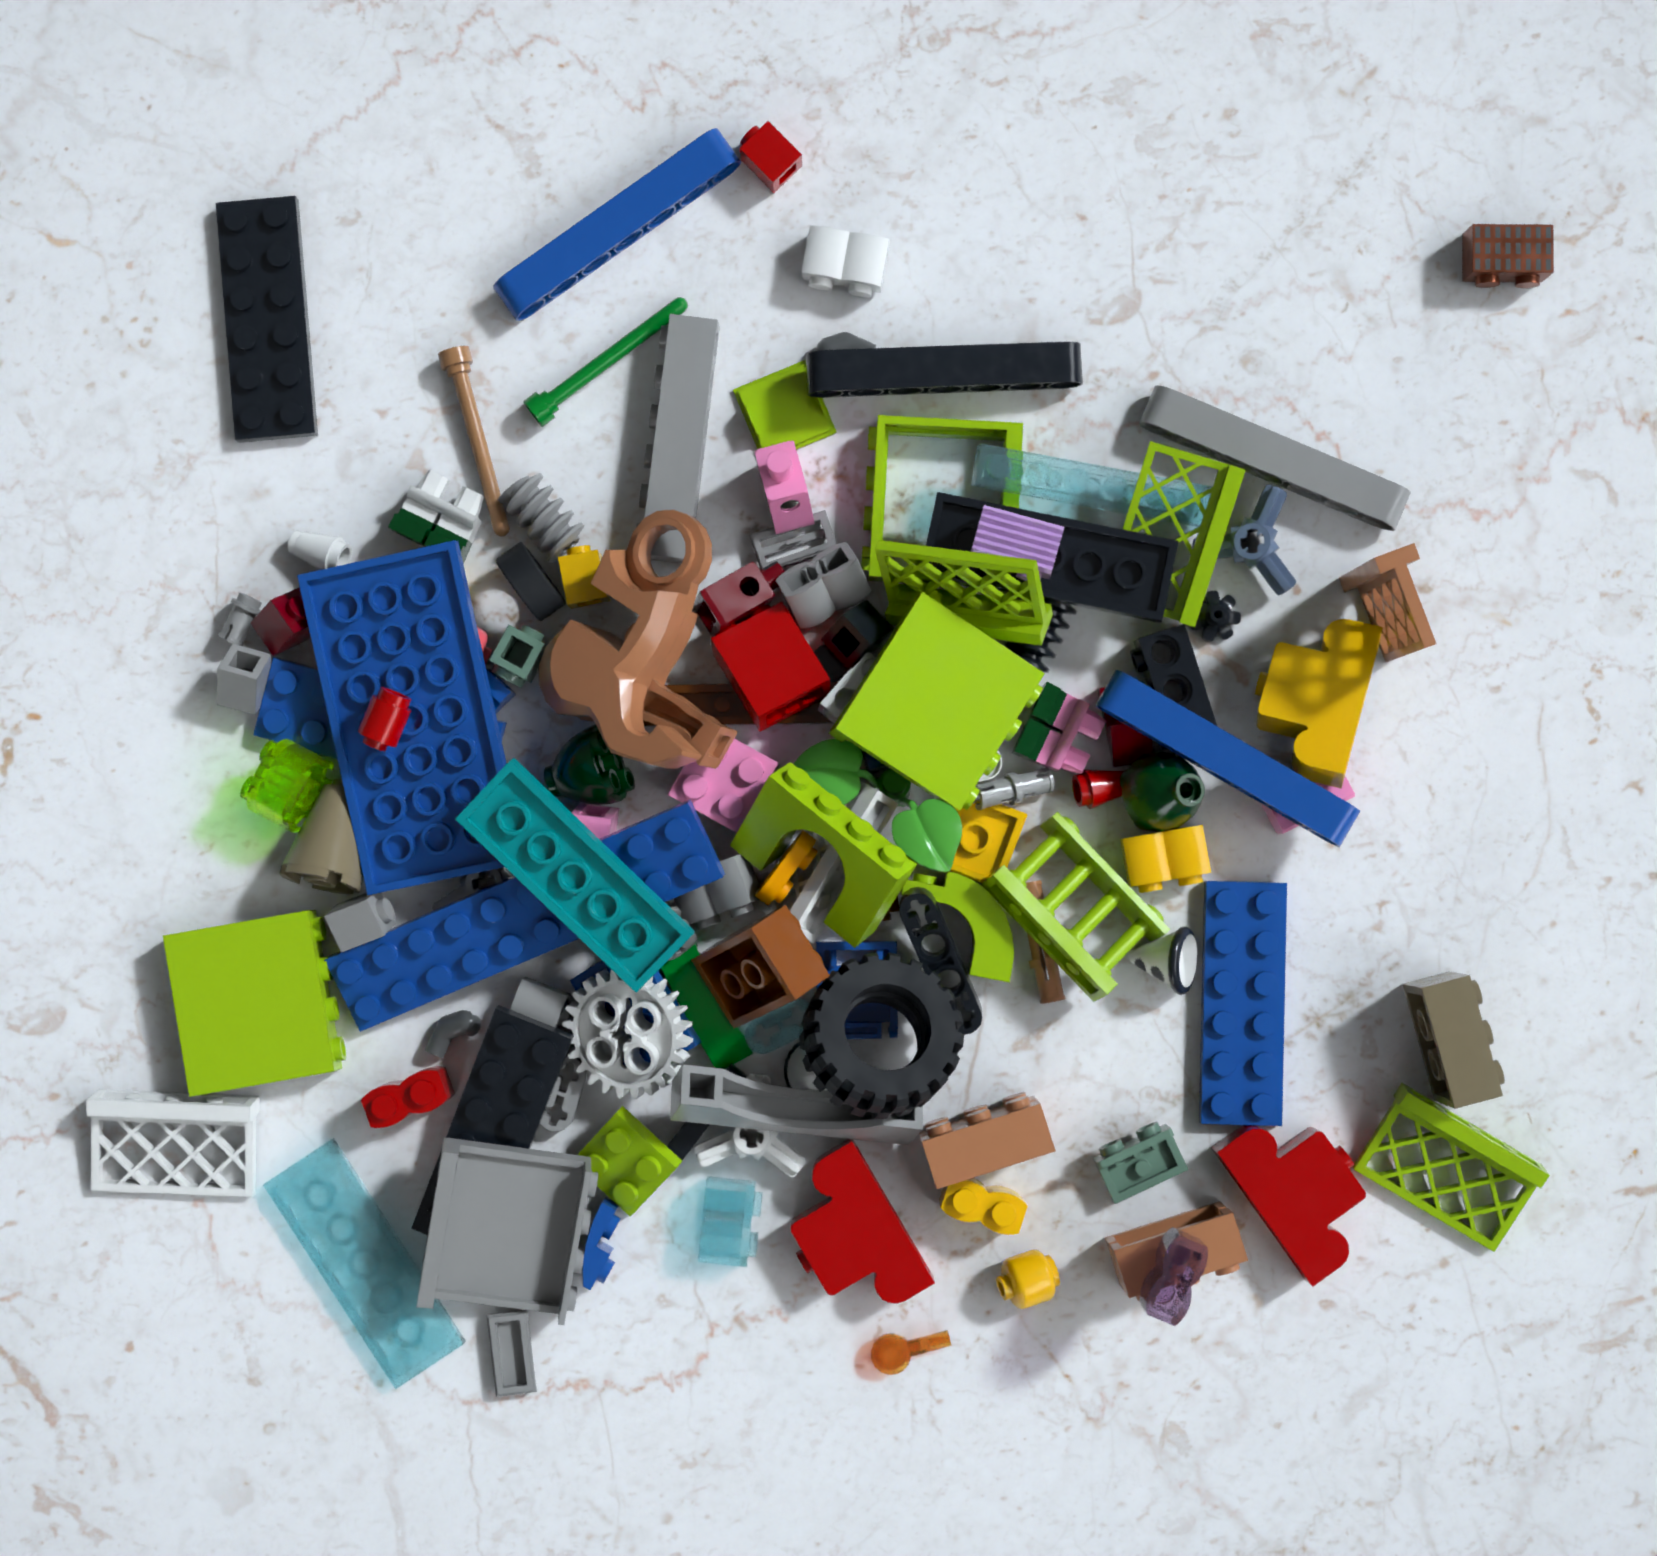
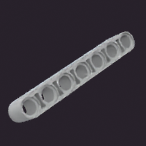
M1159 385L1154 387L1139 422L1143 428L1154 434L1223 463L1243 468L1249 474L1384 530H1396L1411 494L1407 488L1168 387Z

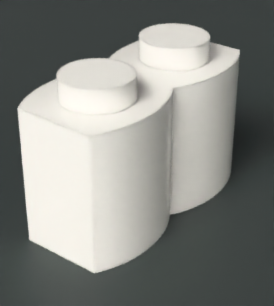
M810 225L801 271L802 279L809 281L808 286L819 290L829 291L835 285L847 287L849 294L859 297H871L872 292L881 293L889 250V239L871 234L847 232L830 227Z

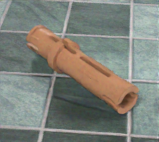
M1041 880L1026 883V888L1036 899H1044ZM1027 933L1032 956L1029 966L1030 969L1034 968L1041 999L1040 1004L1065 1000L1058 964L1044 950L1042 952V948ZM1045 966H1047V971H1048L1049 980H1048V977H1047V972H1046V967H1045Z

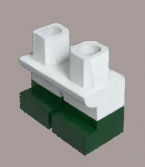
M428 470L418 487L410 485L403 506L398 514H394L388 528L423 547L456 540L459 542L464 564L482 523L478 515L484 497L462 486L454 505L442 500L450 480L432 470Z

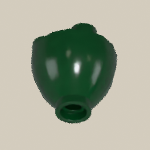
M596 724L572 737L557 754L553 765L544 769L546 786L555 797L564 795L569 799L585 804L606 805L620 802L626 798L628 791L635 789V780L631 770L625 767L622 756L610 752Z
M1166 752L1143 754L1131 763L1129 769L1122 772L1119 780L1124 807L1135 826L1141 830L1162 832L1179 828L1193 818L1205 794L1204 783L1193 765L1178 755Z

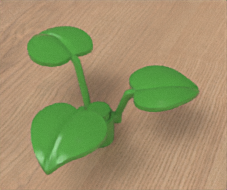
M828 739L819 742L804 751L794 762L796 767L806 771L811 779L827 792L837 796L844 805L857 797L861 788L859 777H862L871 783L872 787L878 788L880 792L897 802L898 806L909 807L910 810L898 813L892 821V836L895 844L905 852L907 857L925 868L948 873L951 870L962 836V822L958 812L952 805L940 799H927L917 806L915 801L908 799L911 788L909 780L890 768L885 770L880 778H875L868 771L861 770L862 751L847 740L840 742L837 739Z

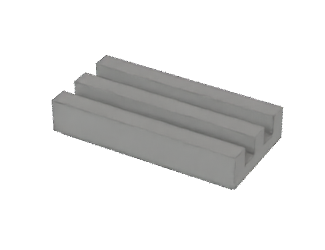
M823 510L813 514L814 522H821L822 529L765 548L761 547V541L791 531L776 534L774 527L749 535L760 570L774 561H777L784 568L814 558L821 551L835 545L836 541L826 511ZM826 537L827 543L766 562V556Z

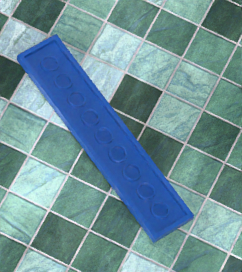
M691 799L600 838L664 902L721 879L725 875ZM512 876L394 927L383 937L342 953L339 951L329 955L324 961H327L328 969L361 1032L579 938L515 876Z

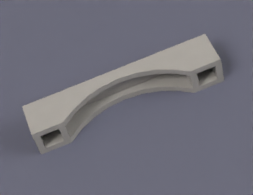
M682 1064L672 1080L670 1120L909 1145L923 1130V1106H917L909 1114L900 1117L895 1113H891L887 1119H874L871 1112H866L863 1117L850 1114L852 1109L850 1105L843 1103L838 1108L829 1100L833 1095L828 1090L819 1092V1090L774 1086L735 1075L721 1068Z

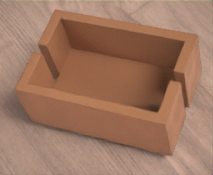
M1025 1092L1003 1098V1106L989 1110L987 1105L984 1104L967 1109L963 1112L965 1118L950 1122L948 1117L927 1122L925 1124L926 1130L920 1132L919 1135L936 1188L940 1189L1055 1152L1056 1150L1040 1102L1034 1096L1028 1097Z
M1220 1201L1105 1237L1120 1286L1129 1298L1136 1296L1138 1301L1154 1298L1161 1294V1288L1173 1284L1176 1285V1288L1195 1285L1200 1282L1199 1276L1214 1271L1217 1276L1233 1273L1240 1269L1239 1263L1248 1261L1234 1214Z

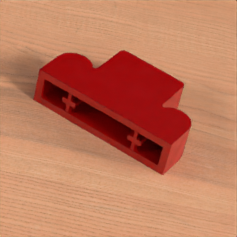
M1243 1125L1211 1147L1306 1282L1312 1287L1347 1261L1349 1244L1346 1238L1332 1226H1329V1224L1364 1200L1366 1192L1350 1171L1354 1163L1340 1145L1334 1148L1323 1132L1309 1127L1277 1150V1143L1268 1131L1256 1125Z
M847 1139L820 1155L813 1165L812 1180L815 1188L821 1194L830 1197L794 1217L790 1228L791 1233L801 1250L796 1252V1255L808 1274L814 1271L826 1293L832 1296L874 1272V1286L877 1294L882 1300L894 1304L904 1302L935 1284L934 1276L855 1141Z

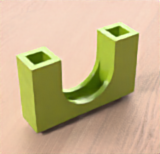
M789 762L768 777L730 846L761 871L782 856L796 830L812 831L825 838L840 856L844 867L845 882L840 896L823 923L856 948L875 932L917 866V863L907 857L900 847L893 845L879 834L869 822L861 819L842 804L837 796L827 792L811 779L806 771Z

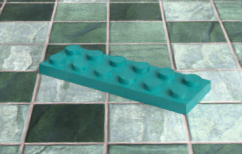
M515 758L511 759L455 818L458 823L636 993L695 933L678 914Z

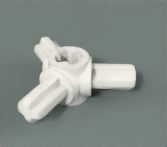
M751 1073L747 1076V1079L771 1084V1078L768 1075ZM727 1126L728 1131L696 1144L694 1147L697 1160L702 1167H707L735 1154H738L740 1159L751 1155L757 1161L762 1156L787 1176L793 1178L799 1173L806 1161L802 1155L776 1137L779 1133L778 1131L757 1129V1132L763 1133L764 1137L762 1140L757 1137L756 1143L751 1144L748 1143V1137L741 1134L742 1128Z

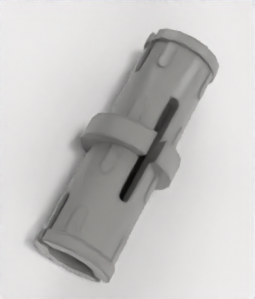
M1045 767L1018 775L1012 772L1004 774L1002 779L976 784L975 787L980 789L973 804L977 803L975 805L977 810H983L1004 803L1015 805L1022 803L1024 798L1051 793L1055 786L1053 775L1049 774L1050 770Z

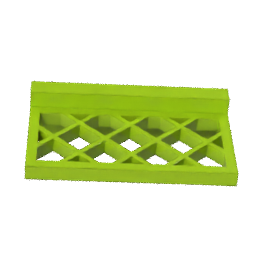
M1150 441L1122 529L1139 532L1144 529L1147 535H1152L1148 526L1169 515L1171 516L1181 535L1174 540L1184 541L1190 553L1188 565L1172 572L1171 581L1178 592V596L1173 610L1165 608L1163 617L1195 627L1246 470ZM1155 451L1172 456L1179 469V472L1159 483L1150 468ZM1178 458L1193 462L1194 464L1184 469ZM1201 465L1217 469L1213 486L1197 494L1186 473ZM1149 474L1154 485L1143 491ZM1183 476L1193 497L1171 508L1160 487ZM1157 490L1167 511L1145 522L1138 509L1140 499ZM1210 494L1205 509L1200 499ZM1196 501L1203 515L1201 524L1193 530L1184 533L1174 512ZM1137 514L1141 525L1131 530L1135 515ZM1198 533L1192 549L1187 538ZM1185 572L1179 587L1175 577Z
M878 540L875 552L889 601L885 617L890 625H897L912 600L921 592H924L993 639L1042 646L1053 612L1051 604L1044 602L1037 560ZM891 557L901 558L909 565L904 568L891 559ZM929 562L940 563L948 570L941 572ZM968 567L980 568L987 575L981 578ZM918 570L932 581L925 583L912 573ZM1008 572L1026 574L1027 580L1021 583L1008 574ZM957 575L971 586L965 589L952 580V578ZM998 581L1010 591L1004 594L991 585V583Z
M1401 1083L1393 1095L1395 1098L1394 1102L1357 1158L1353 1169L1495 1252L1536 1187L1540 1189L1543 1187L1550 1176L1541 1163L1408 1085ZM1399 1113L1414 1121L1417 1135L1397 1140L1393 1139L1391 1126ZM1420 1125L1430 1130L1431 1132L1422 1134ZM1387 1134L1389 1142L1381 1143L1383 1138ZM1440 1137L1447 1140L1452 1156L1429 1161L1424 1141ZM1419 1143L1423 1162L1400 1167L1396 1148ZM1456 1146L1464 1150L1465 1153L1457 1154ZM1391 1149L1395 1169L1377 1172L1367 1166L1374 1153ZM1474 1158L1484 1162L1487 1176L1464 1181L1459 1162ZM1454 1163L1459 1183L1436 1188L1431 1168ZM1491 1167H1493L1501 1173L1493 1175ZM1426 1170L1430 1189L1416 1193L1407 1190L1403 1175ZM1397 1176L1399 1184L1395 1183L1389 1178ZM1513 1179L1523 1185L1516 1198L1499 1202L1495 1182ZM1489 1184L1494 1203L1471 1208L1466 1189ZM1461 1190L1465 1210L1449 1214L1441 1210L1438 1195ZM1432 1197L1434 1205L1424 1199ZM1508 1208L1507 1212L1503 1216L1501 1210ZM1496 1211L1499 1224L1489 1238L1476 1230L1473 1216ZM1468 1218L1469 1225L1459 1219Z

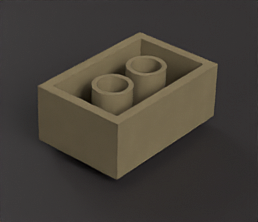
M1448 971L1402 984L1434 1101L1457 1109L1503 1096L1500 1085L1505 1083L1504 1073L1498 1060L1493 1061L1489 1045L1494 1043L1489 1023L1487 1020L1482 1021L1478 1005L1482 1004L1483 999L1478 983L1475 980L1471 981L1470 975Z

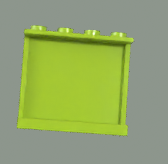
M921 592L910 603L828 734L840 742L848 740L934 798L952 805L957 812L961 808L967 810L979 794L980 789L975 787L983 773L988 776L999 762L1001 755L996 752L1004 739L1009 742L1020 728L1022 721L1018 719V716L1025 706L1030 708L1041 694L1043 687L1038 684L1045 673L924 592Z
M306 910L163 935L189 1097L329 1073L342 1069L341 1061L346 1060V1047L343 1037H337L335 1021H338L340 1018L339 1005L336 997L330 996L328 981H331L333 977L328 969L327 961H324L328 956L324 957L321 942L326 940V927L323 918L317 917L316 910Z

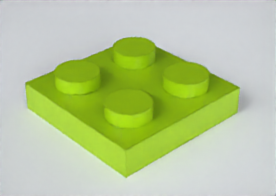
M624 1106L611 1117L578 1154L579 1156L591 1157L592 1172H598L597 1187L630 1217L682 1162L675 1153Z

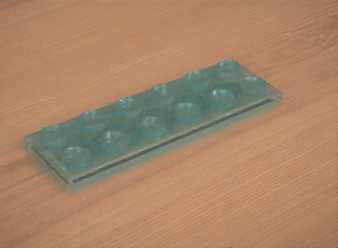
M334 1138L263 1184L395 1389L466 1342L439 1299H434L433 1309L416 1307L421 1271Z

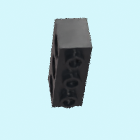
M1185 624L1136 639L1133 642L1135 649L1130 650L1131 659L1136 672H1143L1147 686L1164 695L1163 689L1167 681L1179 683L1183 689V696L1176 703L1217 726ZM1154 643H1163L1169 647L1171 658L1168 663L1161 664L1153 659L1151 649ZM1159 745L1162 750L1166 749L1165 747Z

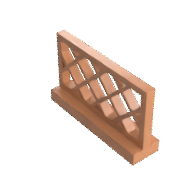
M1415 543L1377 556L1339 577L1344 593L1356 588L1358 589L1370 623L1383 627L1379 647L1385 663L1437 644L1407 565L1420 559Z

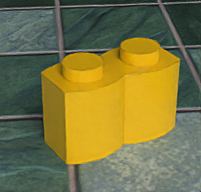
M1203 825L1120 839L1128 885L1130 887L1138 886L1139 893L1163 889L1162 881L1178 879L1179 886L1202 883V874L1211 873Z
M976 1178L943 1187L939 1198L940 1208L950 1217L964 1222L980 1221L988 1229L1005 1235L1019 1234L1028 1207L1022 1196L1014 1190L997 1185L985 1187Z

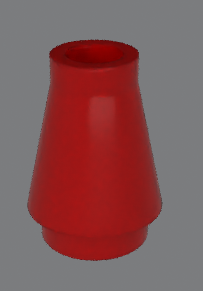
M1083 770L1082 774L1074 775L1072 778V790L1076 804L1079 807L1087 806L1088 809H1092L1121 797L1122 788L1119 780L1123 771Z

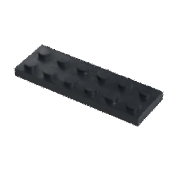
M296 196L216 203L235 440L238 443L318 436L299 200Z
M937 492L926 546L971 552L984 505L1063 526L1064 530L1050 579L1041 577L1044 599L1158 623L1162 622L1179 541ZM929 562L941 572L948 570L940 563ZM968 567L981 578L987 575L980 568ZM1008 572V574H1010L1019 582H1024V580L1016 577L1017 573ZM957 575L952 578L954 581L967 583ZM998 581L991 583L998 590L1010 591Z
M498 1005L491 1018L446 1138L530 1149L574 1035ZM441 1152L411 1229L426 1235L428 1234Z

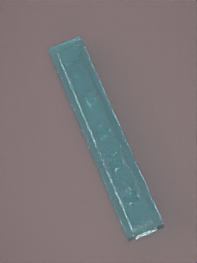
M981 443L976 448L971 486L1127 514L1140 473ZM1149 474L1143 491L1154 485ZM1155 476L1158 483L1166 479L1165 477ZM1175 479L1160 487L1171 508L1193 497L1185 481ZM1192 483L1197 494L1211 488L1208 485ZM1157 490L1141 497L1138 505L1142 516L1152 519L1167 511ZM1210 494L1200 499L1205 509ZM1196 501L1174 512L1179 524L1198 527L1203 518ZM1170 515L1161 519L1162 521L1173 522Z

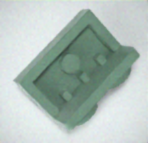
M1153 1122L1145 1125L1136 1131V1138L1122 1143L1121 1139L1111 1141L1099 1148L1100 1155L1093 1157L1114 1204L1188 1170L1173 1138V1131L1167 1124L1159 1126L1158 1122Z

